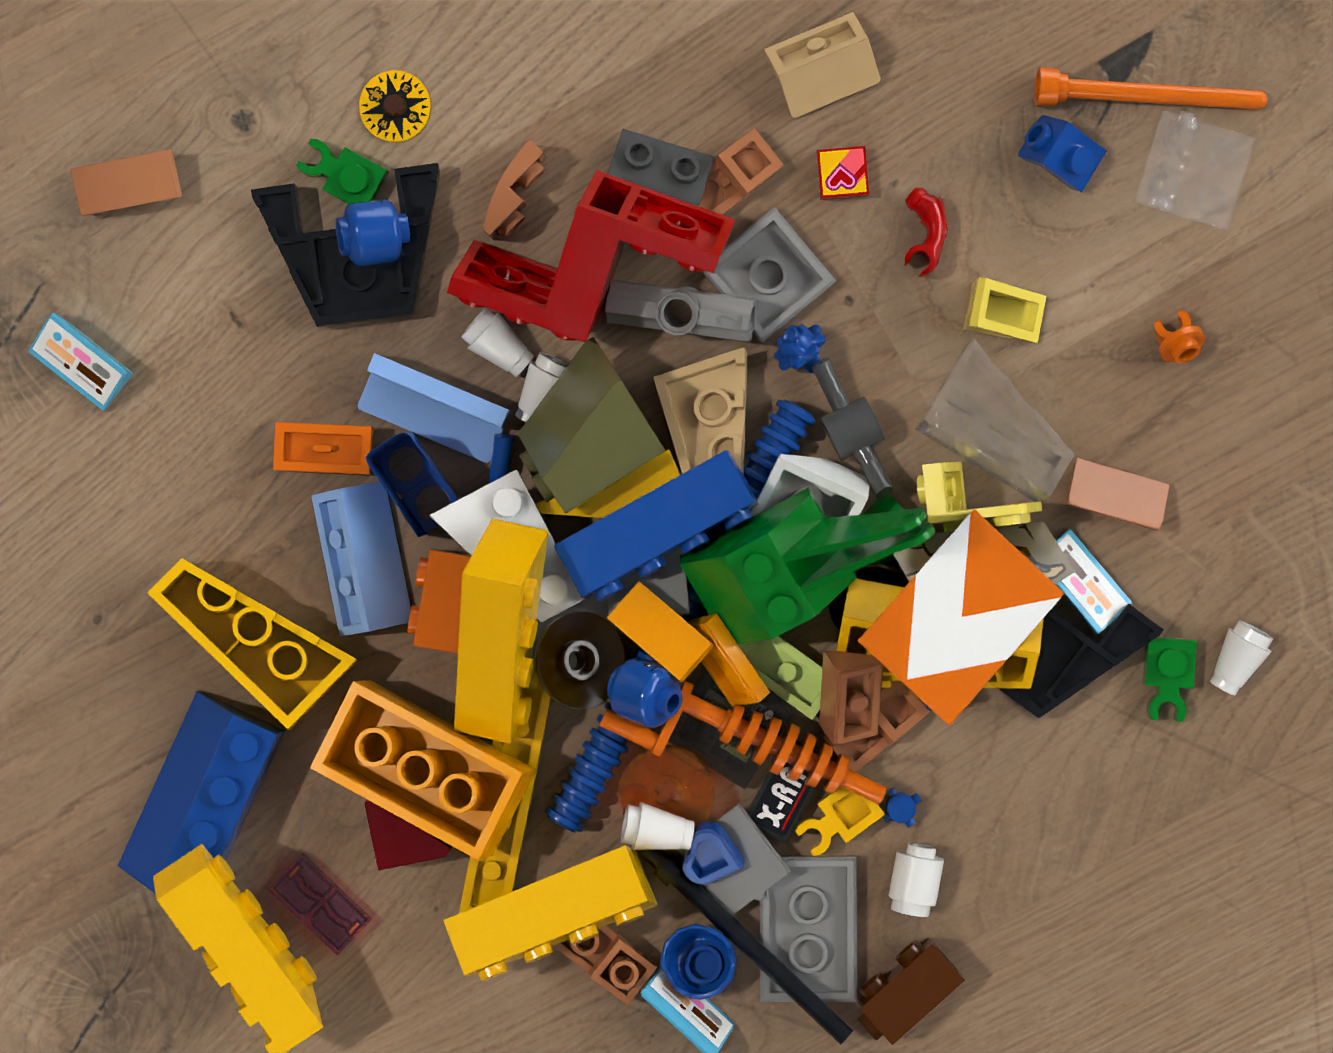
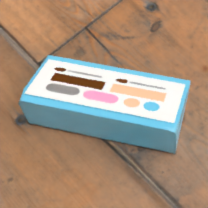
M53 312L44 323L28 351L103 411L108 408L134 374L66 319Z
M1069 528L1056 539V542L1074 568L1075 573L1056 584V586L1065 593L1063 595L1064 598L1094 633L1099 634L1119 616L1126 604H1131L1132 602Z
M661 965L641 988V996L702 1053H718L733 1030V1021L708 998L698 1000L678 993L661 970Z

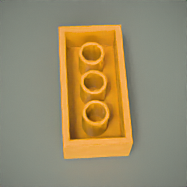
M371 680L352 682L310 767L312 770L478 861L494 855L536 771L531 766L473 735L454 731L453 724Z

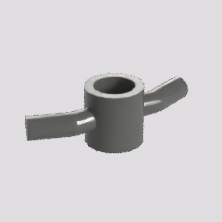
M829 358L814 363L812 369L833 411L821 417L820 420L836 454L841 461L855 455L875 496L883 498L893 491V486L872 447L885 440L871 407L865 397L850 403Z

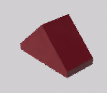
M365 801L364 804L378 871L443 858L452 849L453 846L373 802Z

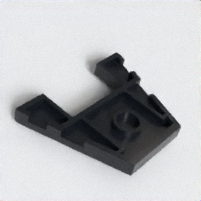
M438 163L394 169L401 214L405 213L410 228V242L402 243V250L396 261L366 266L355 265L349 256H341L336 229L303 233L297 185L293 183L251 189L252 198L259 208L268 226V230L290 270L289 272L318 328L413 315L415 313L440 176Z
M1128 603L1099 642L1096 643L1057 613L1050 610L1043 618L1040 654L1031 689H998L1034 716L1041 718L1089 685L1096 678L1160 636L1164 629Z

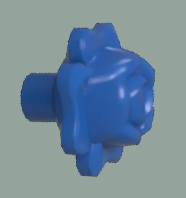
M803 324L799 326L792 325L785 329L783 336L778 338L777 345L779 349L775 352L774 358L779 362L778 366L782 371L791 367L798 369L802 366L807 373H814L812 365L821 360L818 356L819 348L827 339L824 334H821V327L819 325H813L809 328Z

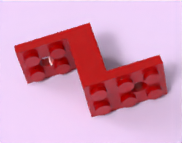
M597 170L577 205L557 269L474 239L452 274L447 293L459 297V300L468 306L475 308L487 307L504 313L509 320L515 323H531L551 330L552 334L560 339L567 341L579 340L586 343L605 305L610 283L613 280L625 242L642 254H660L677 260L678 264L687 270L694 272L708 271L714 274L729 239L735 219Z

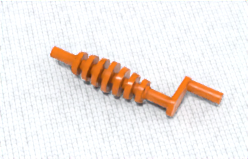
M686 680L680 689L682 693L680 709L663 724L659 733L619 717L608 708L599 724L600 727L651 750V754L660 757L683 711L718 728V731L721 732L719 740L727 745L733 736L739 738L735 750L742 755L746 754L751 744L756 746L752 761L759 766L763 764L769 753L773 754L768 771L775 775H779L788 761L791 764L786 775L787 779L797 781L805 769L808 771L805 785L815 788L821 778H824L826 782L823 791L834 794L837 788L841 789L843 787L878 805L881 803L887 790L886 786L852 771L851 767L848 766L850 759L842 753L839 754L835 762L831 761L833 748L828 744L823 743L818 753H814L813 749L817 737L809 732L806 733L800 745L795 744L800 732L799 726L790 723L781 737L778 735L782 719L771 717L764 729L760 727L763 713L753 711L749 719L745 720L742 718L745 707L735 704L732 710L727 709V711L692 695L691 692L694 684Z

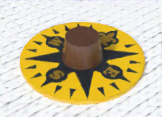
M390 70L374 76L365 85L359 100V112L363 124L374 136L388 142H403L416 136L425 127L431 112V101L426 87L417 77L405 71Z

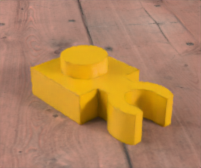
M843 787L841 789L837 788L834 794L829 793L817 802L824 815L820 818L810 817L802 820L796 826L795 832L800 836L806 830L813 828L821 833L820 842L810 849L813 856H818L828 849L831 837L837 832L847 843L884 816L885 813L878 804Z

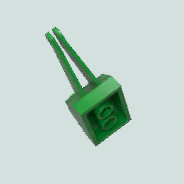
M808 487L760 512L745 523L709 539L708 543L685 555L681 554L680 565L709 615L718 614L737 644L771 640L816 617L857 578L855 570L891 554L922 544L935 533V529L929 522L922 523L927 515L921 507L903 511L826 518Z

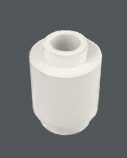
M908 843L907 850L896 851L888 895L893 899L891 905L893 911L911 916L928 917L931 906H936L944 859L935 856V847L919 843Z

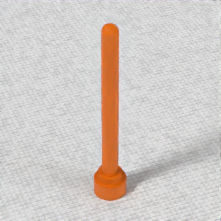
M1038 67L1034 90L1035 106L1056 107L1057 102L1066 103L1067 98L1256 110L1264 108L1268 103L1267 94L1261 90L1069 79L1068 74L1060 73L1059 68Z

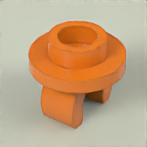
M1184 310L1177 312L1181 328L1175 332L1167 331L1160 320L1154 322L1155 336L1160 344L1158 352L1166 362L1181 364L1191 361L1201 352V347L1205 343L1206 335L1202 328L1192 326L1191 318Z

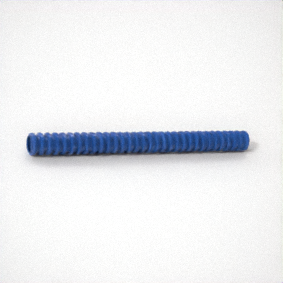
M779 399L776 406L779 407L777 413H770L768 417L771 420L769 427H762L761 432L764 433L762 439L754 441L753 444L757 448L754 453L748 452L746 456L749 462L744 466V477L756 499H758L779 455H792L793 451L799 452L801 448L798 444L799 440L807 438L808 432L805 431L807 426H814L816 422L811 413L786 399ZM722 524L706 534L711 539L726 531V528ZM687 577L690 615L680 616L689 622L691 619L703 617L701 613L705 606ZM643 649L635 650L634 655L636 657L656 662ZM606 701L604 707L614 711L611 707V702ZM599 714L597 717L599 724L603 717L602 714ZM599 725L597 728L592 727L589 733L592 737L590 741L584 740L582 743V747L585 749L583 753H577L574 757L577 764L575 767L568 768L567 773L570 775L568 780H561L559 784L562 788L560 794L554 793L552 799L555 801L553 806H547L544 810L550 820L574 833L582 832L585 828L582 821L584 818L590 819L592 815L589 811L590 807L598 805V793L606 791L607 787L604 785L606 779L612 780L614 777V773L611 770L614 766H620L622 761L619 759L621 753L627 754L629 747L626 745L629 741L628 739Z

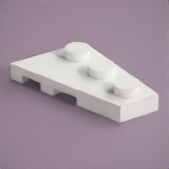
M517 469L429 515L470 556L475 551L492 518L548 530ZM550 532L548 533L537 620L540 622H544L585 600V598H581L553 545L556 543Z

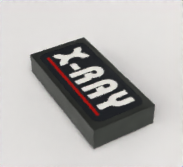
M796 740L795 744L800 745L801 742ZM813 749V752L817 754L818 751ZM788 761L779 775L768 771L747 811L760 831L785 844L815 790L814 787L805 785L808 771L805 769L797 781L786 778L791 764Z

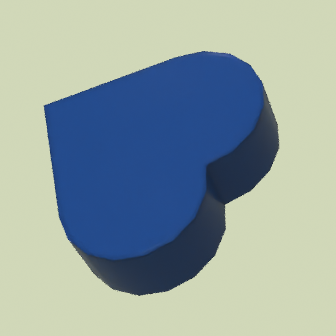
M706 821L694 828L692 844L683 862V871L690 881L704 885L742 869L745 860L726 830L715 822Z

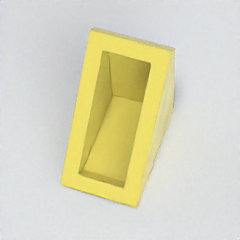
M978 277L972 283L963 330L1038 343L1047 296L988 278Z

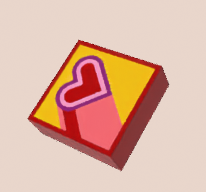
M865 146L817 150L820 200L869 195Z

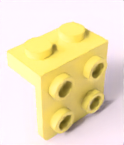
M961 461L922 465L923 475H918L917 477L918 498L921 504H926L928 522H943L944 532L955 531L973 509L983 518L991 517L993 527L1031 522L1030 513L1042 511L1041 501L967 509Z

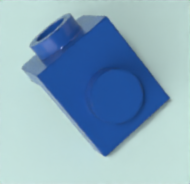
M1042 115L1037 123L1028 130L1025 136V143L1020 149L1018 156L1027 162L1041 166L1070 189L1083 192L1105 155L1106 150L1068 121Z

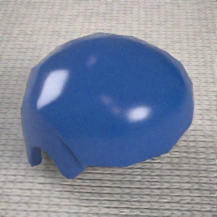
M693 924L677 929L665 941L660 960L661 970L665 973L672 987L683 996H689L692 999L698 1000L721 994L734 980L737 963L734 948L728 938L718 929L701 924Z

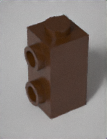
M929 937L922 944L917 940L908 944L896 956L895 960L899 964L886 976L881 972L875 974L859 990L863 996L857 1002L863 1014L858 1020L875 1040L884 1036L893 1045L965 981L960 971Z

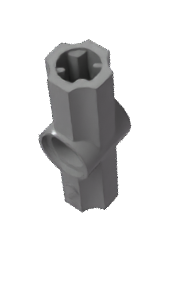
M620 280L611 281L605 310L607 323L659 329L674 336L688 333L750 342L752 339L757 311L756 299L702 292L689 286L672 288ZM673 299H681L689 304L692 310V317L689 322H681L673 317L671 313Z

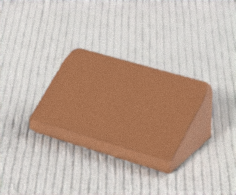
M1076 458L1063 504L1160 531L1170 484Z
M825 651L823 653L819 722L833 746L878 735L883 664L873 655L842 651Z

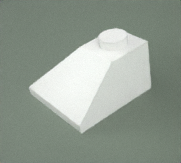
M780 454L757 499L759 505L753 507L751 514L755 516L809 487L826 518L860 515L868 500L870 484L864 475L827 458Z

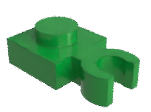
M310 139L308 144L321 152V161L316 166H308L304 162L298 161L296 166L302 173L314 178L323 175L328 177L322 190L347 204L373 201L389 173L387 169L344 147L337 159L333 157L330 148L324 142L318 139Z
M1157 637L1145 645L1143 685L1156 686V694L1150 698L1147 704L1149 719L1158 720L1160 705L1164 702H1171L1175 709L1174 721H1184L1186 705L1179 696L1180 688L1194 689L1197 640Z

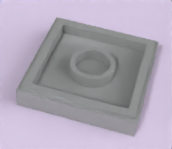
M775 207L724 249L714 274L708 271L702 272L720 294L756 299L757 311L753 334L761 343L765 342L836 282Z

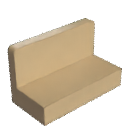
M854 12L764 49L769 65L781 86L788 110L793 118L869 88L881 81L869 39Z

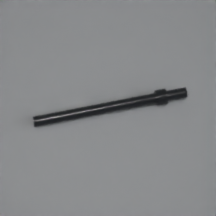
M636 850L656 869L653 874L665 886L668 887L670 884L674 886L840 1045L848 1038L854 1030L700 884L690 881L683 871V862L674 853L668 855L664 850Z

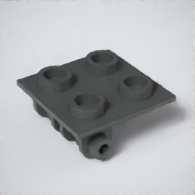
M622 129L608 174L699 206L715 157Z

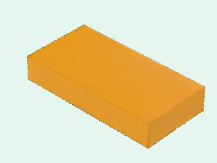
M640 581L636 583L607 617L613 625L656 662L667 669L681 683L714 647L708 639Z
M717 613L694 618L688 622L714 645L701 662L731 706L734 707L735 704L743 706L759 703L770 693Z

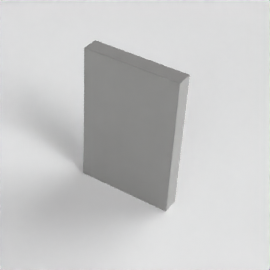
M779 855L791 872L765 891L766 896L760 900V942L823 1002H857L856 855ZM760 969V1002H795Z

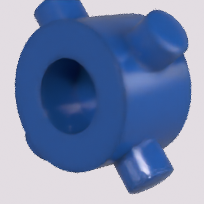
M895 788L888 790L887 811L882 816L884 821L887 822L892 819L898 823H905L907 828L913 826L916 823L913 819L916 813V804L921 802L918 794L915 793L909 796L906 793L897 792Z

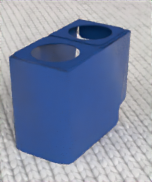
M414 432L399 433L370 451L366 456L367 464L398 506L417 537L424 536L439 526L434 520L422 517L417 510L416 500L423 489L431 486L439 487L447 493L450 504L459 500V497ZM402 447L415 449L423 461L420 474L410 481L397 479L389 468V459L392 453ZM398 494H404L403 498L400 499Z

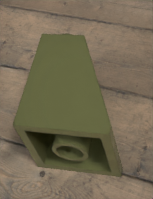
M594 336L582 345L518 432L526 448V451L519 456L532 475L533 482L545 501L549 502L555 498L565 514L665 451Z

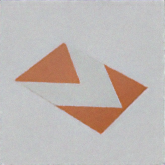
M973 509L859 638L858 642L950 726L1065 593Z

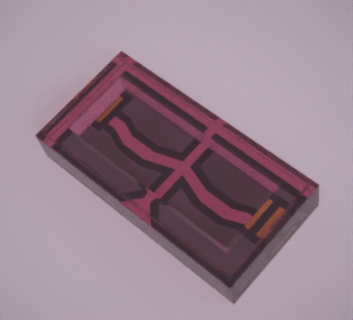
M303 853L268 889L337 956L372 920L363 909Z

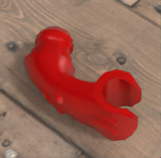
M915 187L905 202L911 211L913 210L917 213V217L921 219L920 223L925 226L927 233L926 239L921 245L911 247L906 253L904 265L907 266L911 258L916 255L925 256L929 264L919 275L922 278L933 272L937 267L944 240L947 237L948 226L941 196L939 198L934 195L931 196L924 188Z

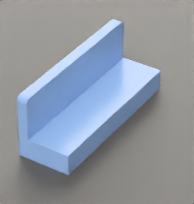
M373 354L367 369L371 374L358 402L359 410L482 462L489 463L491 461L494 434L503 433L512 411L383 356Z
M374 482L311 495L339 636L369 632L408 623L411 606L388 493L380 482Z

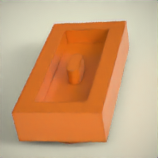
M275 422L273 470L372 475V470L367 464L366 456L373 450L374 427Z

